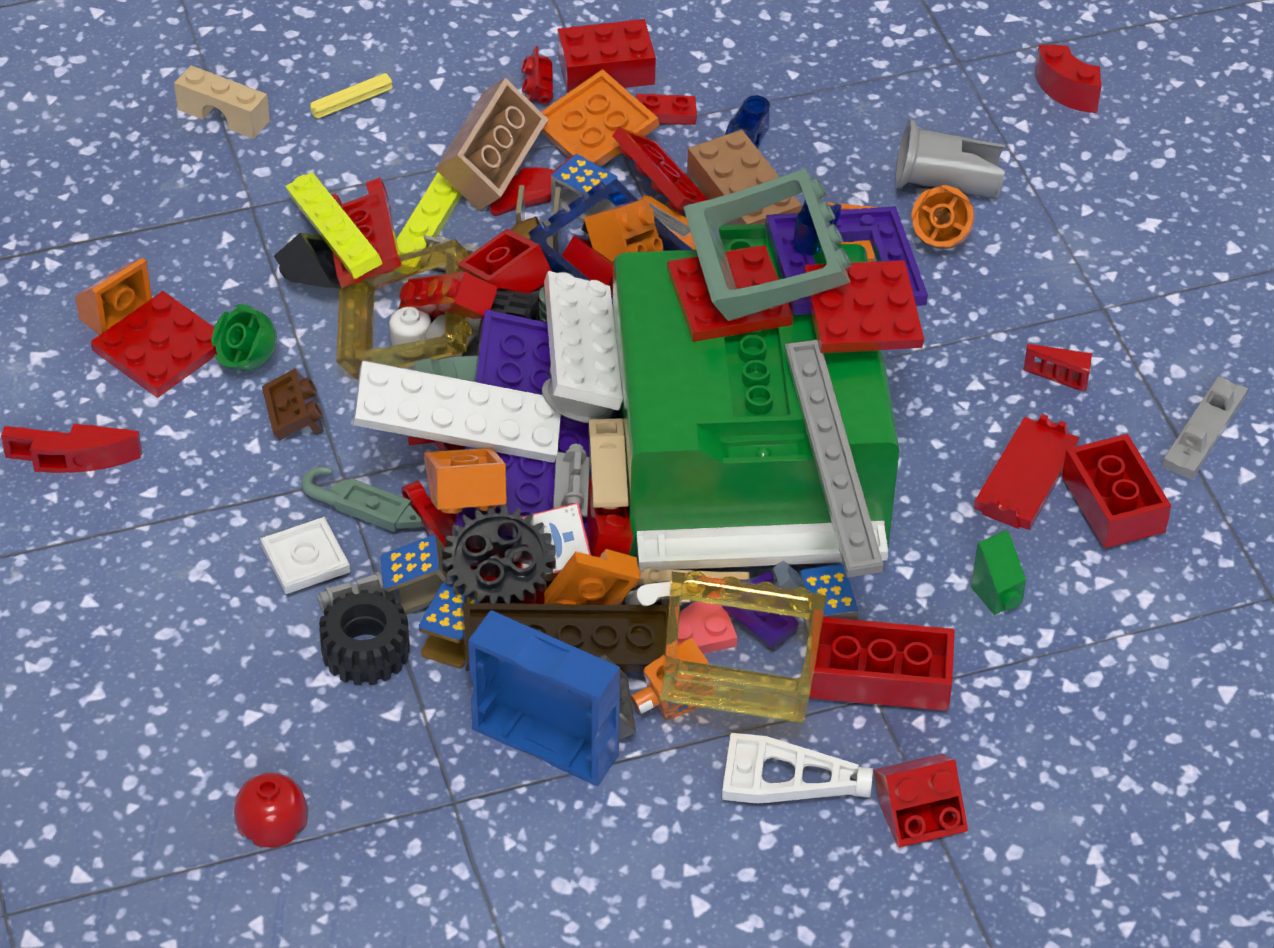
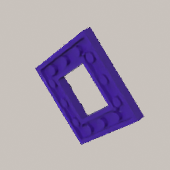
M896 206L832 210L835 219L829 221L830 225L834 224L837 227L843 242L870 240L877 262L905 260L916 306L926 305L928 293ZM810 212L766 215L765 227L781 278L784 279L803 274L804 265L815 264L809 244H820ZM808 296L789 302L793 315L811 314Z

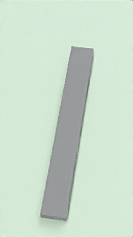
M817 340L785 344V355L846 576L849 578L883 572L882 558L824 354L820 353Z

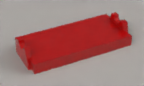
M1041 414L1037 421L1024 417L976 497L974 509L983 512L982 515L1017 529L1022 527L1030 530L1062 475L1066 449L1077 447L1080 437L1068 432L1066 422L1060 420L1059 423H1054L1049 420L1048 415Z

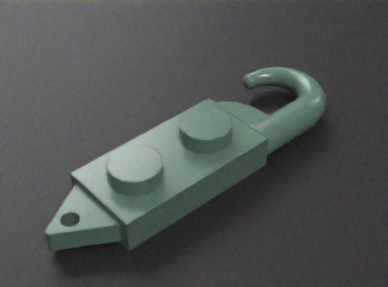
M325 466L310 469L302 478V488L307 495L335 506L337 511L396 532L398 528L422 527V519L411 507V500L353 478L339 481L330 490L317 486L313 483V479L316 476L333 473L331 468Z

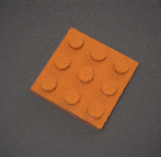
M603 69L541 111L548 118L541 130L545 137L567 157H573L578 154L600 167L621 153L618 149L620 144L612 137L619 126L642 136H646L660 126L658 117Z

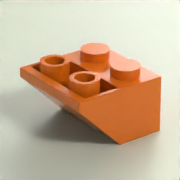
M648 198L615 206L584 217L592 248L612 262H614L616 256L625 252L663 251V243L658 236L654 222V212L649 205Z

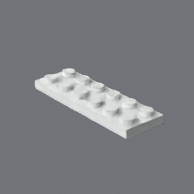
M548 271L544 280L553 395L619 410L623 396L610 286L597 280L588 281L575 278L564 272L555 273Z
M362 361L353 425L472 448H492L495 452L554 463L558 451L561 414L550 407L543 395Z

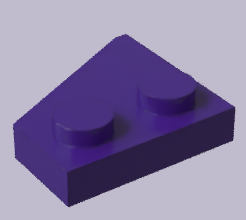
M767 571L726 596L722 608L774 648L793 636L797 631L799 623L793 612L787 608L785 598L780 593H776L772 586L774 578Z

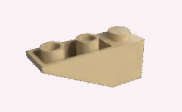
M623 419L589 420V457L593 507H602L604 509L628 506V487Z

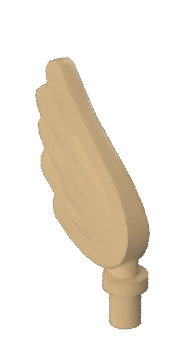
M645 568L644 571H641L640 580L637 585L697 578L698 584L739 582L750 580L749 572L658 570L656 572L654 568Z

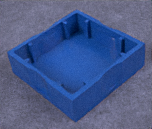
M491 610L468 640L469 667L473 681V695L471 698L472 730L516 750L534 755L553 767L598 787L619 756L620 667Z

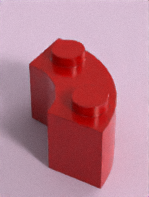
M1039 44L1035 76L1042 90L1053 100L1066 107L1088 113H1097L1102 87L1100 66L1089 65L1078 60L1071 53L1067 45Z

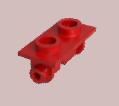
M535 46L531 55L526 56L521 68V72L524 73L522 93H525V97L530 102L535 100L546 105L553 99V82H551L553 79V64L548 57L539 56L538 46Z

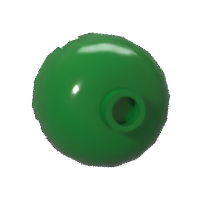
M238 304L234 306L237 307L230 313L225 311L218 319L211 338L212 346L216 347L218 356L214 355L216 360L223 366L235 370L251 371L262 367L270 360L276 348L277 331L271 319L263 312L249 305Z

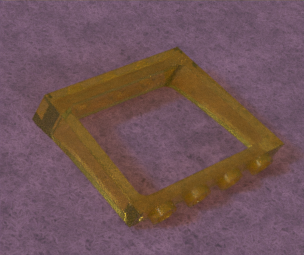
M456 239L400 255L402 266L395 268L389 273L378 274L356 285L341 287L339 283L336 362L356 380H359L362 361L405 368L415 365L414 361L429 358L440 359L467 352V337L472 335V329L467 321V317L445 311V333L442 336L373 349L375 290L445 264L446 274L463 272L459 270L457 264L469 256L467 250Z
M672 571L669 586L660 701L804 723L827 595L810 593L808 589L803 587H797L793 590L777 588L770 582H761L758 585L740 582L738 578L733 576L719 579L706 577L699 571H691L688 574ZM682 600H691L809 620L810 630L802 675L799 678H791L680 660L677 657L680 602Z

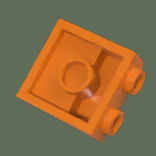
M605 549L600 557L575 551L546 589L544 603L622 605L626 595L632 588L637 586L640 580L641 571L637 564V557Z

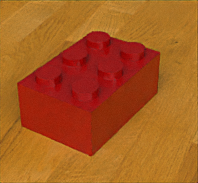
M645 19L558 28V59L567 93L602 69L623 88L655 85L656 56Z
M1128 433L1066 449L1062 477L1104 549L1166 532L1172 505Z

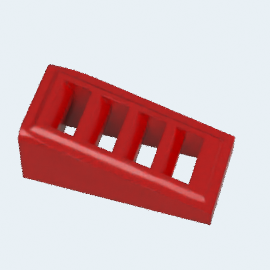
M1027 344L1023 370L1073 389L1086 391L1092 353ZM1035 357L1041 359V362H1034Z

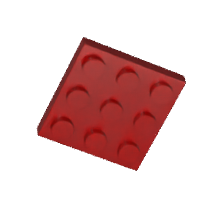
M765 245L725 252L737 289L779 280ZM698 256L667 261V273L692 342L792 325L793 314L788 303L728 321L712 303Z
M905 260L851 263V266L846 269L851 283L808 296L820 353L915 349L923 347L924 335ZM826 264L804 265L803 274L822 269Z
M161 291L90 341L92 351L156 398H159L213 359L214 355H218L216 347L212 346L211 340L214 327L164 291Z

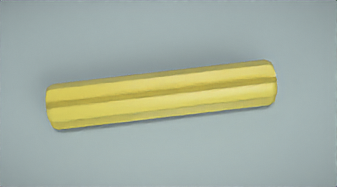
M383 73L310 103L311 114L316 119H319L392 89V80L387 73Z

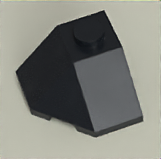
M299 233L274 255L279 264L280 273L290 282L335 289H345L347 287H341L336 274L333 252L321 235Z

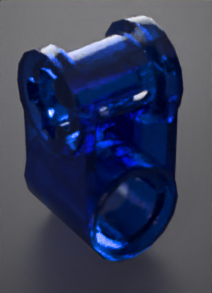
M759 95L746 98L735 117L729 122L725 135L743 130L758 149L761 140L769 129L770 103L767 98Z
M805 200L801 211L797 215L792 245L797 252L803 255H815L822 251V246ZM838 203L834 205L829 204L835 216V219L829 221L830 225L834 224L837 226L842 206Z

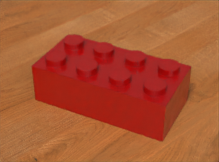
M813 616L806 698L948 711L953 680L955 629Z

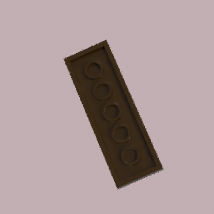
M462 603L461 607L466 671H470L468 640L491 610L596 657L606 655L623 672H643L646 666L677 647L672 605Z

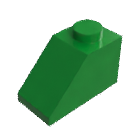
M1005 530L977 543L971 588L993 615L1016 608L1023 602L1026 577L1011 535Z

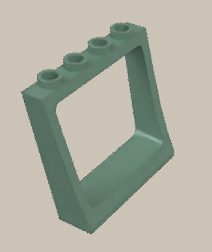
M806 168L735 193L683 207L712 303L728 321L851 283L846 271L851 266V262L844 249L838 248L843 239L834 224L830 225L829 222L835 219V216L826 201L822 202L821 199L827 195L821 181L818 178L814 179ZM803 193L827 261L826 266L804 274L737 289L719 234V227L794 195Z

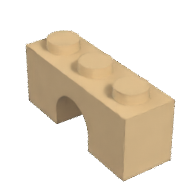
M192 65L174 82L177 109L179 111L204 119L216 107L225 115L229 130L252 139L270 122L268 96L266 93Z

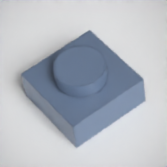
M783 560L773 568L778 581L775 586L785 599L789 600L792 598L802 607L808 600L801 576Z

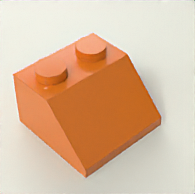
M140 258L125 264L75 295L79 319L100 335L152 298L147 261L144 258Z
M492 448L424 452L431 501L438 510L441 509L443 513H459L462 511V508L476 507L478 510L488 511L489 506L496 509V505L506 504V464Z

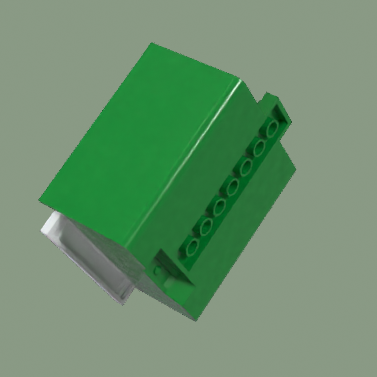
M765 224L721 225L719 227V234L725 252L765 245L778 279H782ZM860 244L838 245L839 249H844L851 263L868 262L864 246ZM810 245L815 264H827L822 246ZM697 251L625 252L616 256L613 262V316L623 396L621 406L616 412L617 419H623L628 487L627 511L633 534L629 555L636 557L637 548L640 571H644L645 568L677 570L777 565L783 560L789 565L842 562L785 355V344L817 340L812 314L793 315L792 325L692 342L667 273V261L698 256ZM883 350L823 353L882 561L888 559L900 449Z

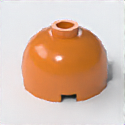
M941 185L940 187L924 191L915 201L911 212V219L913 220V227L917 236L927 245L938 249L954 248L963 243L971 234L975 224L974 208L969 198L958 188L948 185Z

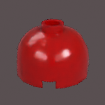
M275 772L255 775L243 784L236 795L234 821L238 833L243 838L245 835L248 839L253 840V844L256 846L276 848L289 844L295 839V834L301 830L302 826L304 830L307 825L308 805L303 791L293 779L286 775Z

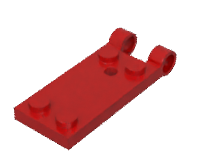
M381 177L366 182L369 195L342 204L337 193L332 194V197L377 251L383 263L354 279L333 252L336 274L341 287L359 284L367 278L389 273L395 268L402 266L388 204L389 197Z

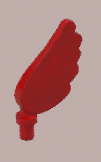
M568 157V158L566 159V161L564 162V164H565L567 161H569L572 157ZM563 165L558 166L556 170L541 167L521 169L518 175L513 176L501 198L491 203V214L499 216L516 209L519 185H525V207L550 201L551 175Z

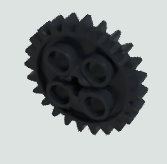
M503 505L500 513H495L494 508L489 506L488 514L484 516L476 509L474 520L464 515L462 517L463 527L453 525V536L445 537L446 547L442 548V559H444L442 561L443 571L447 572V584H454V594L457 595L465 592V603H469L475 598L477 603L511 604L515 602L516 604H524L525 597L535 602L536 590L545 593L546 581L553 580L552 569H556V558L554 557L556 547L551 544V533H544V523L541 522L533 526V514L523 519L521 518L520 508H517L511 515L508 514L506 505ZM505 536H512V537H514L513 540H509V541H508V540H503V539H501V538H502V537H505ZM475 548L483 550L479 553L470 552L471 549ZM527 564L529 567L522 569L516 567V565ZM488 576L497 578L494 581L484 580V578Z

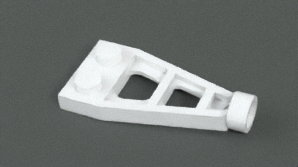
M731 733L722 800L759 804L840 795L871 797L873 768L859 767L858 764L768 736ZM770 758L789 762L795 768V776L787 782L767 783L762 778L764 762ZM806 766H815L829 770L832 773L831 780L826 783H805L802 780L803 769Z

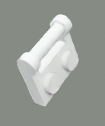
M698 578L646 584L640 586L637 590L630 591L624 598L623 603L624 605L649 606L655 602H661V605L680 606L682 603L690 602V596L699 593Z

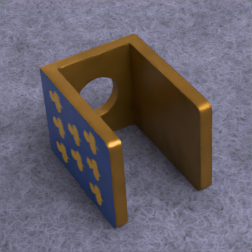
M441 584L419 624V631L429 634L421 650V656L462 669L465 665L461 607L462 603H465V592L455 595L452 585ZM474 598L469 603H477V599Z

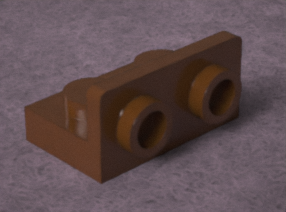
M294 368L262 386L272 431L279 440L306 426H309L316 434L323 432L320 420L323 418V412L315 400L314 395L317 394V389L309 377L304 378Z

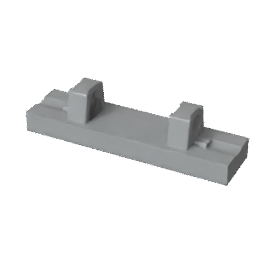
M1218 376L1164 457L1162 467L1193 480L1246 399L1248 388Z

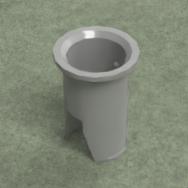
M909 118L899 147L895 171V187L901 189L907 183L934 188L948 185L958 188L962 193L996 199L1000 193L1005 170L997 167L1005 144L918 128L914 119Z

